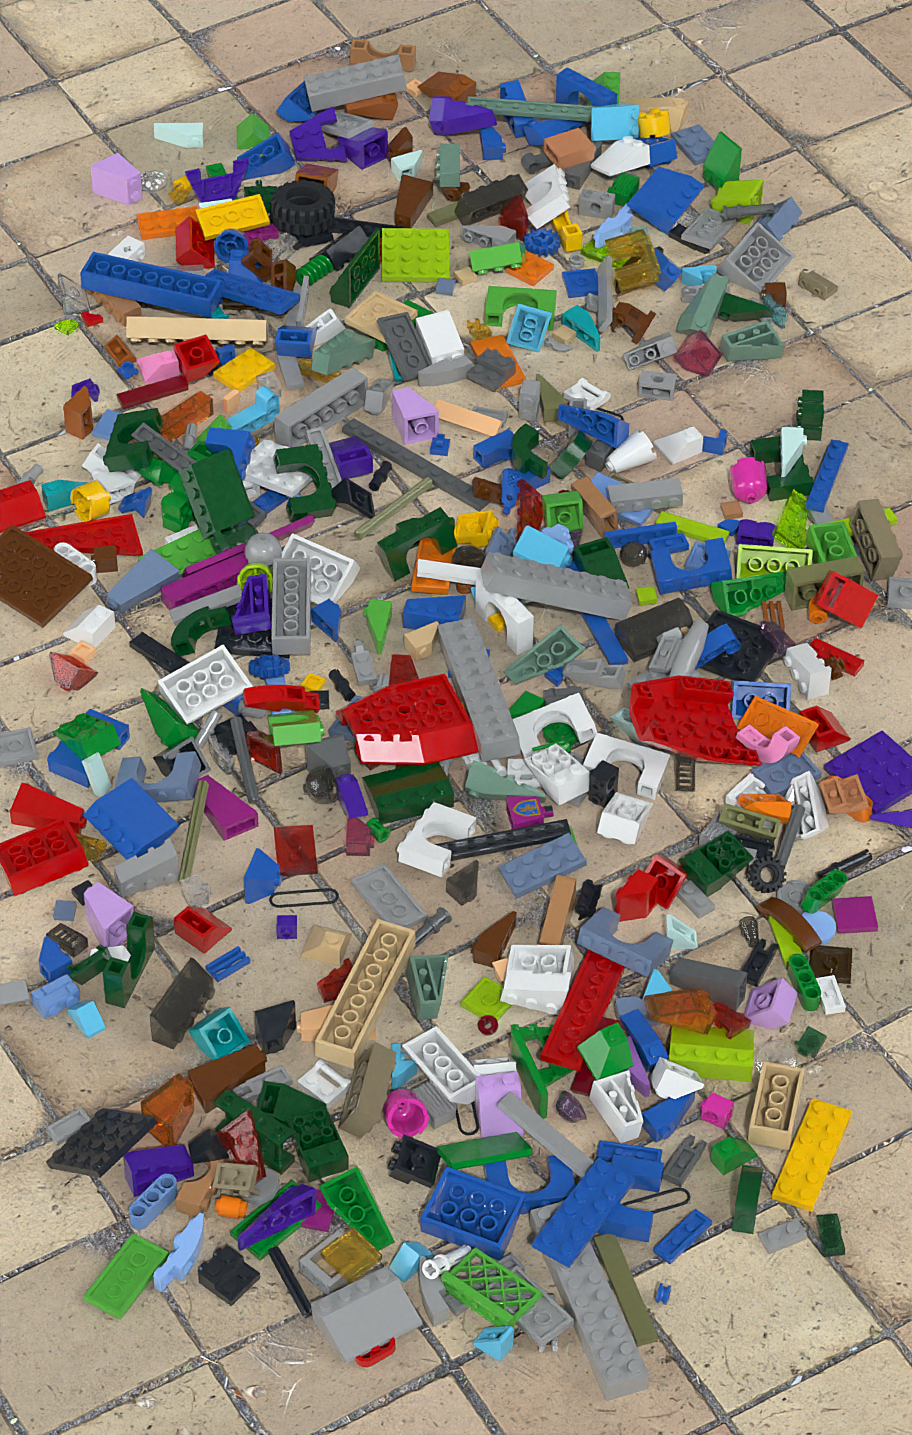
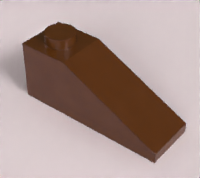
M287 259L271 262V286L293 292L296 283V266Z
M512 911L482 933L478 941L473 943L471 953L474 954V963L493 968L492 962L501 960L516 927L517 912Z

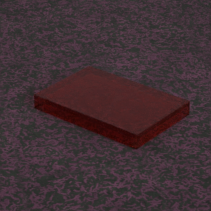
M313 825L274 827L276 860L280 866V875L318 874Z

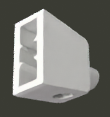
M95 469L92 473L93 481L97 480L103 489L110 493L111 500L109 504L121 501L124 496L134 492L135 481L119 471L109 472V470L102 472L100 469Z

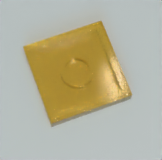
M352 1228L321 1251V1257L349 1284L383 1259L382 1254L355 1228Z

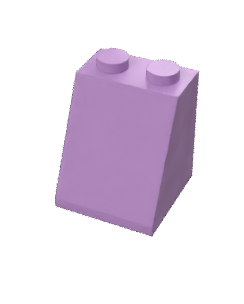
M119 153L90 165L92 190L95 194L126 205H131L143 199L141 173Z
M411 388L392 391V418L404 445L431 440L433 437L437 438L439 433L438 409Z
M97 882L84 893L86 920L100 945L104 947L119 946L127 939L126 926L134 912V907L116 893Z
M518 1071L476 1076L475 1109L481 1138L518 1132L521 1136L524 1135L523 1128L497 1107L498 1103L510 1091L522 1101Z

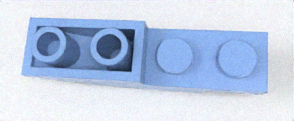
M627 203L619 210L616 217H608L604 223H601L599 230L595 231L594 240L596 248L616 242L631 230L633 214H631L632 209L627 206Z
M201 1212L188 1222L187 1227L182 1233L176 1235L173 1241L174 1252L168 1256L165 1264L162 1267H158L154 1272V1288L162 1292L174 1278L183 1281L194 1266L204 1239V1214Z

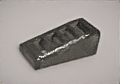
M676 754L675 791L695 792V760L690 759V757ZM680 771H687L690 773H680ZM680 777H689L690 780L680 779ZM680 783H690L691 786L680 785Z
M59 923L46 933V936L53 942L56 941L60 948L73 958L88 948L87 937L62 923Z

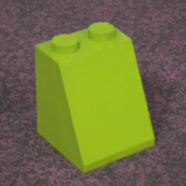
M753 179L725 182L723 187L719 188L716 197L712 198V209L723 213V206L762 204L764 180ZM755 215L743 216L742 219L737 218V222L749 225Z

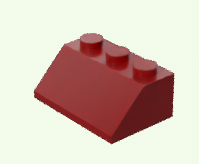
M190 216L187 217L176 227V261L180 265H203V269L214 268V239L205 241L199 223Z
M31 480L0 490V533L6 531L11 525L18 528L46 518L38 491Z

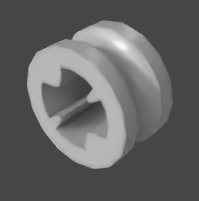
M574 253L570 255V267L579 269L584 266V256L582 254Z

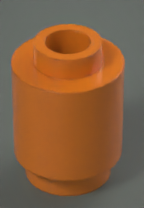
M813 597L808 604L809 620L815 624L824 623L828 618L827 611L812 604L815 599Z
M222 1195L221 1199L217 1198L215 1211L218 1212V1216L239 1220L246 1217L248 1201H243V1198Z

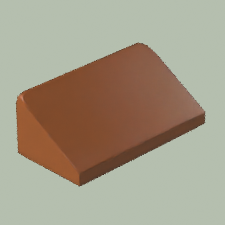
M118 335L114 336L104 345L119 367L124 362H136L137 358Z

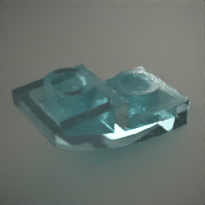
M771 294L764 295L763 305L770 307L773 313L771 317L772 322L781 329L785 328V321H788L787 311H784L782 304L777 305L776 301H773Z

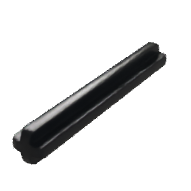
M278 1246L270 1248L269 1256L304 1318L312 1316L311 1304Z

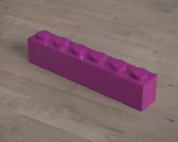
M245 552L161 587V601L168 610L237 585V577L240 571L249 564L245 558Z

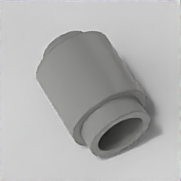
M241 698L238 704V712L242 713L243 716L262 719L268 712V710L245 707L244 698Z

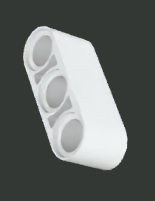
M59 543L55 546V552L92 575L93 580L88 585H93L97 581L96 565L94 562L67 543Z

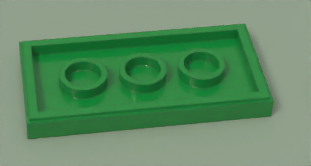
M520 1030L511 1031V1057L516 1061V1070L536 1113L545 1119L547 1118L548 1109L547 1088Z
M518 1132L437 1146L438 1154L450 1168L455 1170L532 1155L531 1146Z
M291 1180L276 1193L273 1199L262 1204L230 1231V1236L238 1242V1237L268 1207L286 1192L288 1188L298 1186V1184ZM317 1200L315 1211L322 1207V1204ZM307 1218L246 1249L261 1261L269 1254L270 1248L279 1246L301 1227V1223Z

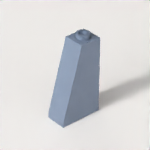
M150 549L106 594L107 604L111 609L123 613L161 591V587L179 580V570L154 550Z

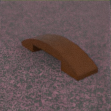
M771 897L756 905V909L767 919H769V916L773 917L793 935V942L803 951L808 952L822 944V940L809 922L785 901Z

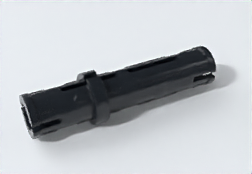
M864 849L845 860L833 862L830 867L817 872L818 880L824 878L833 870H840L845 873L871 861V852L868 853L869 850Z

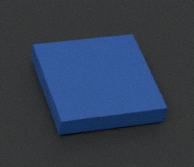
M595 268L562 272V279L568 298L585 297L589 293L598 295V275Z

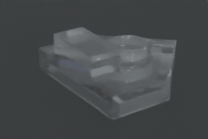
M288 233L280 235V238L275 240L272 238L266 240V245L273 251L272 262L288 260L295 253L293 246L298 240Z

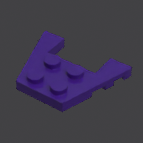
M334 107L325 110L289 131L297 161L327 160V162H333L334 160H341V162H348L344 146L330 150L326 148L321 126L337 122Z
M248 158L234 160L233 173L201 180L199 168L185 171V174L200 203L232 199L233 201L237 196L249 161Z

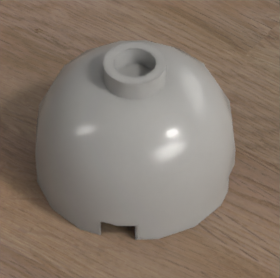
M257 533L251 536L246 543L245 558L248 560V563L262 562L266 565H272L273 559L282 557L280 542L270 533Z

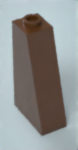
M402 174L395 209V225L402 226V228H412L433 197V182Z
M257 1044L188 1070V1083L204 1112L209 1113L216 1108L214 1102L226 1089L232 1092L235 1087L266 1072V1054L263 1050L260 1051Z

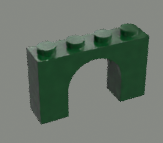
M158 408L117 415L105 455L103 456L104 465L108 467L109 472L150 466L153 453L148 441L127 443L133 439L131 435L143 422L157 433H160L163 419Z
M781 436L751 440L750 456L754 457L755 461H763L764 464L781 463ZM803 454L798 458L786 477H781V474L766 476V494L769 501L810 495L814 479L809 475V468L804 463Z
M318 444L276 449L273 461L277 474L301 471L310 475L316 483L317 490L313 494L289 498L286 508L290 522L298 521L310 515L314 519L329 517L333 515L337 507L335 498H332V485L327 480L328 472L326 466L323 465V453L319 450Z
M441 507L377 542L386 572L394 582L410 574L406 557L411 546L418 540L431 537L433 545L441 555L458 547L450 518Z
M133 912L126 926L127 951L131 955L128 962L110 957L103 970L105 1003L121 1008L126 1007L155 949L153 917Z

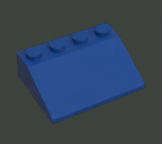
M658 166L628 202L627 206L667 235L697 199L705 186L690 175Z
M133 778L97 799L83 814L126 860L135 855L140 857L148 853L147 849L151 847L156 849L162 846L165 840L180 826Z
M446 1166L420 1218L421 1232L459 1246L469 1245L472 1250L476 1247L489 1257L501 1260L510 1243L526 1195Z

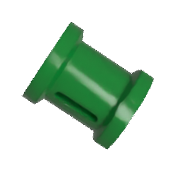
M377 818L370 819L365 826V831L375 836L379 843L386 841L390 836L391 829L384 827Z

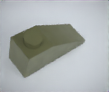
M536 374V381L540 382L539 401L543 421H561L558 419V407L560 404L568 405L567 402L564 403L563 396L540 374Z
M726 803L723 804L719 818L720 823L741 834L751 835L754 839L758 840L766 838L771 840L772 843H774L781 822L780 819Z

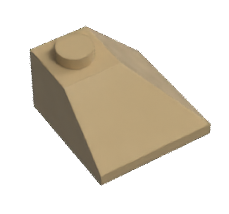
M314 924L301 957L340 966L351 941L352 933Z

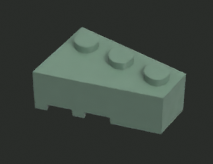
M440 143V150H437V180H440V187H460V144Z
M766 320L722 335L719 349L727 361L781 358L784 344L769 321Z
M449 954L409 956L405 973L417 1020L437 1019Z

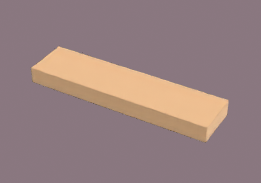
M437 399L435 408L439 411L440 420L490 437L499 433L503 423L501 420Z

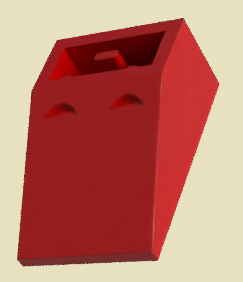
M829 570L812 604L862 629L878 595L837 572Z

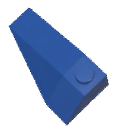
M305 81L285 97L276 110L282 119L288 122L308 121L316 115L317 111L312 112Z
M560 404L558 407L559 420L616 449L629 437V423L615 416Z

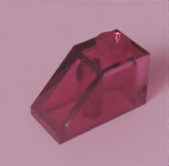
M357 817L348 818L346 856H370V848H374L375 836H371V828Z

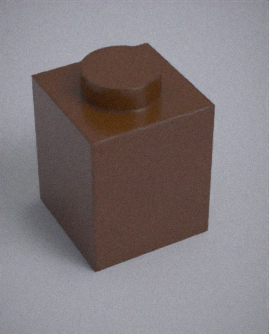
M785 282L765 283L764 290H761V300H764L765 305L769 307H786L787 291Z
M116 546L94 547V555H91V561L96 565V573L118 572Z

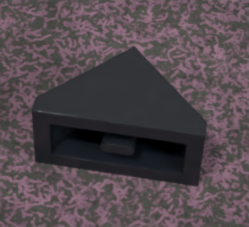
M208 1129L188 1144L192 1164L234 1158L231 1138L211 1129Z

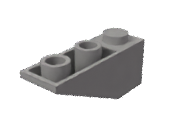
M462 226V240L484 248L516 243V230L504 226Z
M666 332L629 350L623 356L628 370H632L678 351L672 335Z

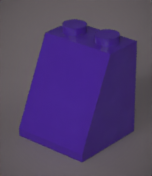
M371 127L349 139L340 136L338 137V147L344 146L347 158L363 170L387 158L388 131Z

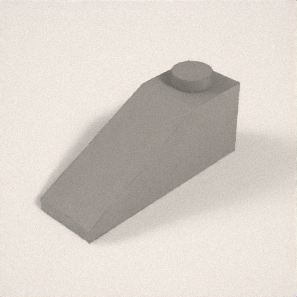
M378 378L366 390L364 410L369 411L370 414L377 415L382 413L386 408L395 381Z

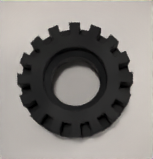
M766 856L759 858L753 862L754 864L750 865L749 868L751 870L748 871V875H750L748 881H752L750 885L755 887L757 892H775L782 888L783 882H786L784 876L787 875V872L783 871L785 866H781L782 862L776 860L775 857ZM764 867L770 868L774 873L773 880L769 883L764 882L761 878V870Z

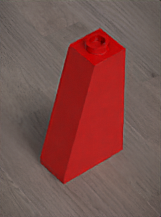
M23 782L10 809L11 824L39 828L66 817L76 836H80L82 829H85L87 819L83 816V808Z

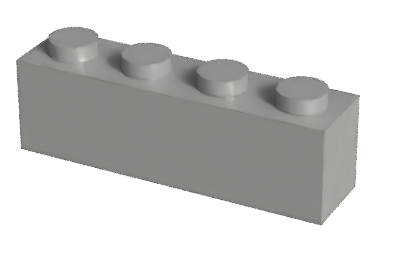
M680 478L608 486L607 498L617 513L683 506V491Z

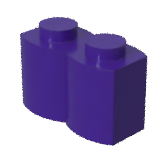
M742 519L739 524L736 544L773 547L776 525L769 522L758 523L754 520Z

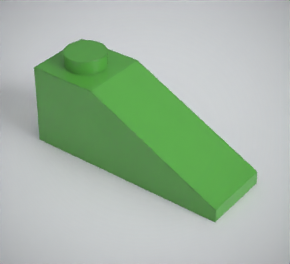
M370 599L369 605L364 608V617H367V627L377 653L382 654L392 617V602Z

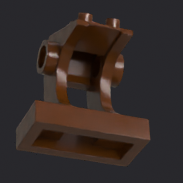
M257 237L250 242L249 247L246 249L249 253L241 258V263L266 282L271 278L273 251ZM256 262L261 264L259 269L254 265Z
M619 301L616 308L613 307L612 322L610 325L612 326V331L618 325L622 326L625 324L629 326L634 332L632 342L638 344L656 313L650 310L647 315L633 305Z

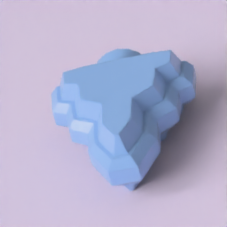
M557 524L552 528L546 527L542 530L541 533L568 546L570 554L572 553L574 545L573 541L570 540L571 536L567 527Z

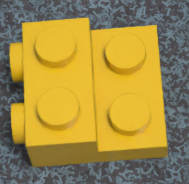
M493 510L459 514L454 529L457 544L471 542L473 548L487 546L493 530L499 527V520L495 517Z

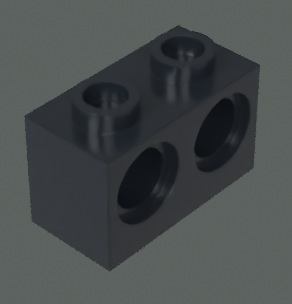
M602 760L591 772L589 801L603 808L607 806L615 793L618 792V767Z

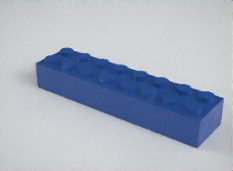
M92 252L80 272L82 289L207 317L212 316L223 296L222 280Z

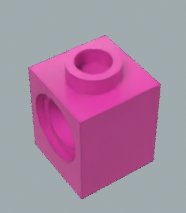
M711 1092L707 1099L704 1098L700 1105V1110H702L701 1120L724 1129L733 1115L734 1102Z

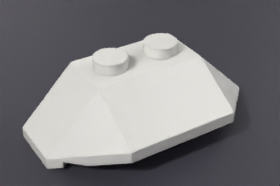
M808 771L792 779L791 787L785 796V799L791 802V813L795 804H801L805 807V812L796 835L797 839L803 840L819 834L829 827L823 796L811 772Z

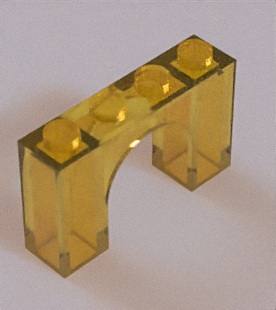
M644 229L605 240L609 257H612V263L631 257L641 258L631 265L614 269L620 292L660 281L659 274L662 273L660 265L658 264L650 235H646Z

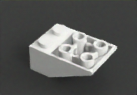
M554 744L524 759L547 795L558 805L589 791L590 771L558 744Z

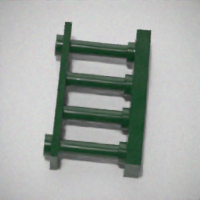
M228 1089L214 1102V1106L225 1112V1119L215 1128V1132L231 1138L235 1146L280 1175L295 1162V1156L283 1149V1144L294 1134L293 1130Z

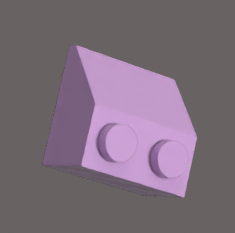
M783 978L753 988L742 1020L745 1023L770 1029L785 1026L790 1021L798 992Z

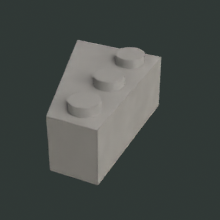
M170 838L165 840L164 845L156 849L151 847L147 849L148 853L140 857L135 855L114 866L115 881L122 897L178 881V858Z

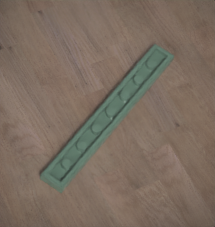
M469 96L467 99V105H478L492 109L495 115L592 122V107H598Z

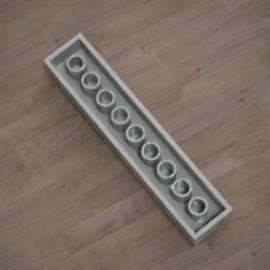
M474 617L437 625L439 644L459 699L473 723L476 743L482 761L486 762L521 754L518 732Z
M564 1201L530 1210V1228L535 1238ZM591 1243L587 1244L570 1268L542 1253L566 1311L574 1319L573 1327L605 1400H613L648 1389L649 1373Z

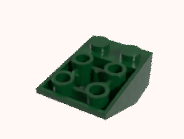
M607 537L573 547V561L579 572H587L596 576L601 575L614 580L620 579L627 583L629 589L616 551Z
M728 830L682 859L681 868L688 875L686 879L688 881L691 880L709 897L725 886L754 857Z
M264 1081L257 1108L288 1127L286 1118L325 1106L326 1103L286 1084Z
M326 1105L286 1118L288 1128L294 1131L291 1137L308 1182L348 1170L349 1155Z

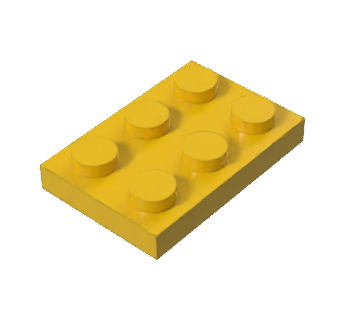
M250 347L214 371L213 377L230 389H236L240 393L274 370L275 363Z

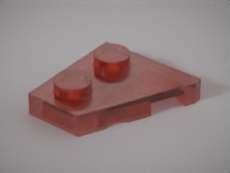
M349 958L344 960V964L340 968H334L327 977L322 978L317 983V989L324 1003L337 999L353 968Z
M715 1002L709 1006L705 1013L719 1029L723 1027L727 1031L726 1036L729 1039L734 1038L749 1028L752 1021L745 1017L743 1013L736 1012L721 1002Z

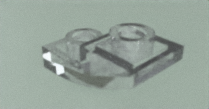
M216 735L208 736L209 751L213 760L223 772L231 775V766H235L233 755H229L227 747L222 748L221 742H217Z

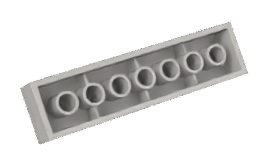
M488 552L481 567L485 589L488 592L621 621L626 620L633 604L627 583L620 579H609L601 575L596 576L587 572L573 571L570 568H560L552 564L546 565L534 560L520 559L516 556L510 557L498 552Z

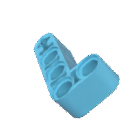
M267 386L260 387L256 392V403L227 419L232 429L250 431L252 433L274 421V416L280 412L279 396Z

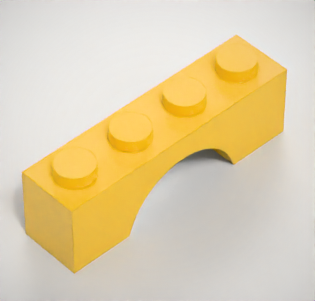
M567 210L550 220L555 232H557V236H560L561 244L566 252L582 249L583 233L577 223L571 224Z

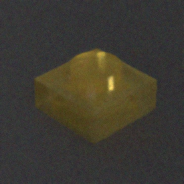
M179 182L168 194L177 205H180L190 193Z

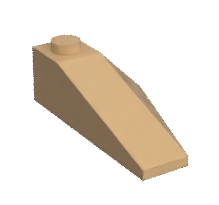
M682 98L627 99L625 102L639 105V112H649V109L659 107V110L668 109L671 124L670 133L681 130L688 117L689 101Z

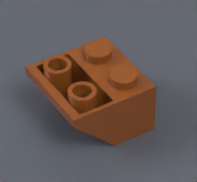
M86 386L77 391L63 406L66 433L82 440L93 431L92 407Z

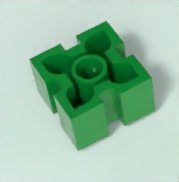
M181 480L177 485L173 486L171 493L169 492L161 500L163 527L175 533L188 528L189 523L196 520Z

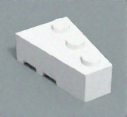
M808 643L786 648L784 664L787 668L789 667L793 680H796L799 685L800 692L804 693L807 700L829 694L832 668L830 666L825 667L823 665L824 660L822 658L818 659L814 649Z
M507 970L500 1001L548 1014L559 1015L568 992L571 972H565V975H552V971H546L545 974H533V971Z
M629 1070L594 1081L589 1099L620 1143L639 1138L643 1124L640 1107L634 1095L635 1089L631 1084Z

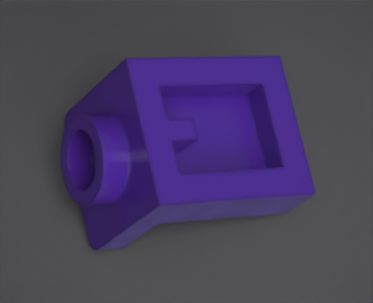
M90 378L72 385L71 398L83 386H86L89 396L94 402L98 401L100 389Z
M277 915V939H297V915Z

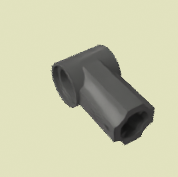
M526 153L521 158V163L529 174H536L541 168L553 165L545 153L538 155Z

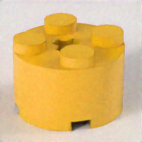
M659 107L650 108L649 112H639V137L650 138V135L661 137L670 134L671 124L668 109L659 110Z
M97 480L81 485L71 491V503L75 504L77 509L74 511L81 521H92L109 514L111 495L107 490L103 489Z

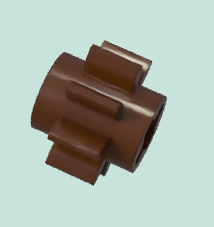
M833 656L824 660V666L832 668V680L843 677L842 672L845 671V664L842 659H836Z

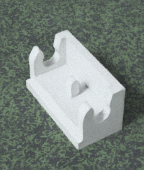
M750 773L726 795V804L743 808L736 803L740 794H766L762 790L765 784Z

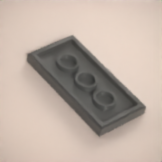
M404 312L378 318L376 322L403 381L418 379V371L432 364L409 313Z

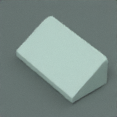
M97 752L83 760L82 763L94 795L102 797L112 785L101 756Z

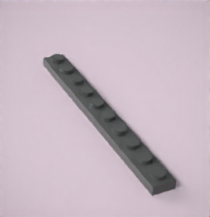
M353 418L342 427V433L349 437H357L368 448L422 479L429 477L433 480L434 486L480 512L491 502L474 497L473 486Z
M144 422L131 435L137 442L148 441L152 453L178 472L197 462ZM250 501L255 517L246 521V523L256 529L267 517V514Z

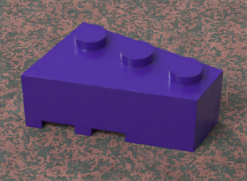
M267 575L248 576L241 593L242 598L236 606V614L232 617L236 635L272 629L271 591Z
M185 1145L131 1151L123 1156L125 1179L134 1197L141 1195L163 1174L173 1175L177 1182L194 1177V1165L191 1163V1158Z

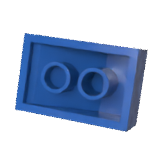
M279 132L237 157V160L248 158L249 165L244 176L245 180L280 174L295 165L289 146Z
M650 135V138H641L639 136L638 138H633L649 145L650 164L646 165L648 168L657 167L659 163L668 164L672 160L677 159L675 139L665 136L655 137V135Z

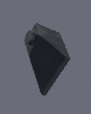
M347 477L332 488V498H335L337 506L368 519L375 516L372 493Z
M294 1000L254 1011L256 1039L261 1050L266 1055L284 1050L296 1030Z

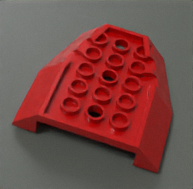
M445 673L382 687L336 711L342 726L349 725L356 739L355 751L362 764L426 765L478 753L473 723Z
M678 675L633 683L629 715L640 742L673 751L675 754H681L696 761L745 766L762 765L757 751L745 749L743 743L736 739L738 730L728 707L729 702L734 696L729 681Z

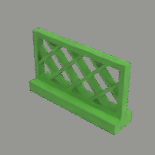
M476 1247L450 1272L446 1270L441 1275V1281L446 1287L448 1294L496 1327L512 1326L514 1329V1324L543 1297L541 1291ZM475 1257H478L483 1261V1265L470 1266V1262ZM496 1269L500 1272V1276L487 1277V1270ZM484 1270L485 1277L472 1278L471 1271ZM459 1272H469L468 1279H459L456 1275ZM513 1281L517 1284V1287L504 1288L503 1282ZM501 1282V1289L488 1290V1283ZM485 1283L486 1290L477 1291L472 1287V1284ZM530 1292L534 1296L531 1299L521 1300L520 1293ZM518 1293V1300L505 1301V1294ZM502 1294L503 1301L493 1302L489 1299V1295ZM519 1306V1311L513 1316L506 1311V1307Z

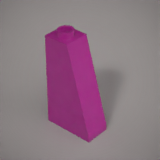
M209 775L198 778L197 782L205 780L209 784L204 814L223 841L259 827L256 810Z

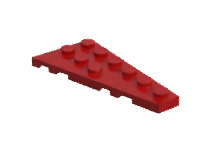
M132 514L25 532L53 551L57 544L67 543L80 553H94V547L116 546L117 555H143Z

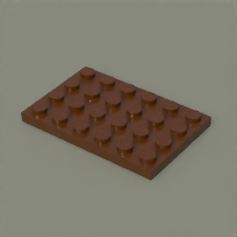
M11 525L0 535V601L42 628L93 580L90 573L14 525Z

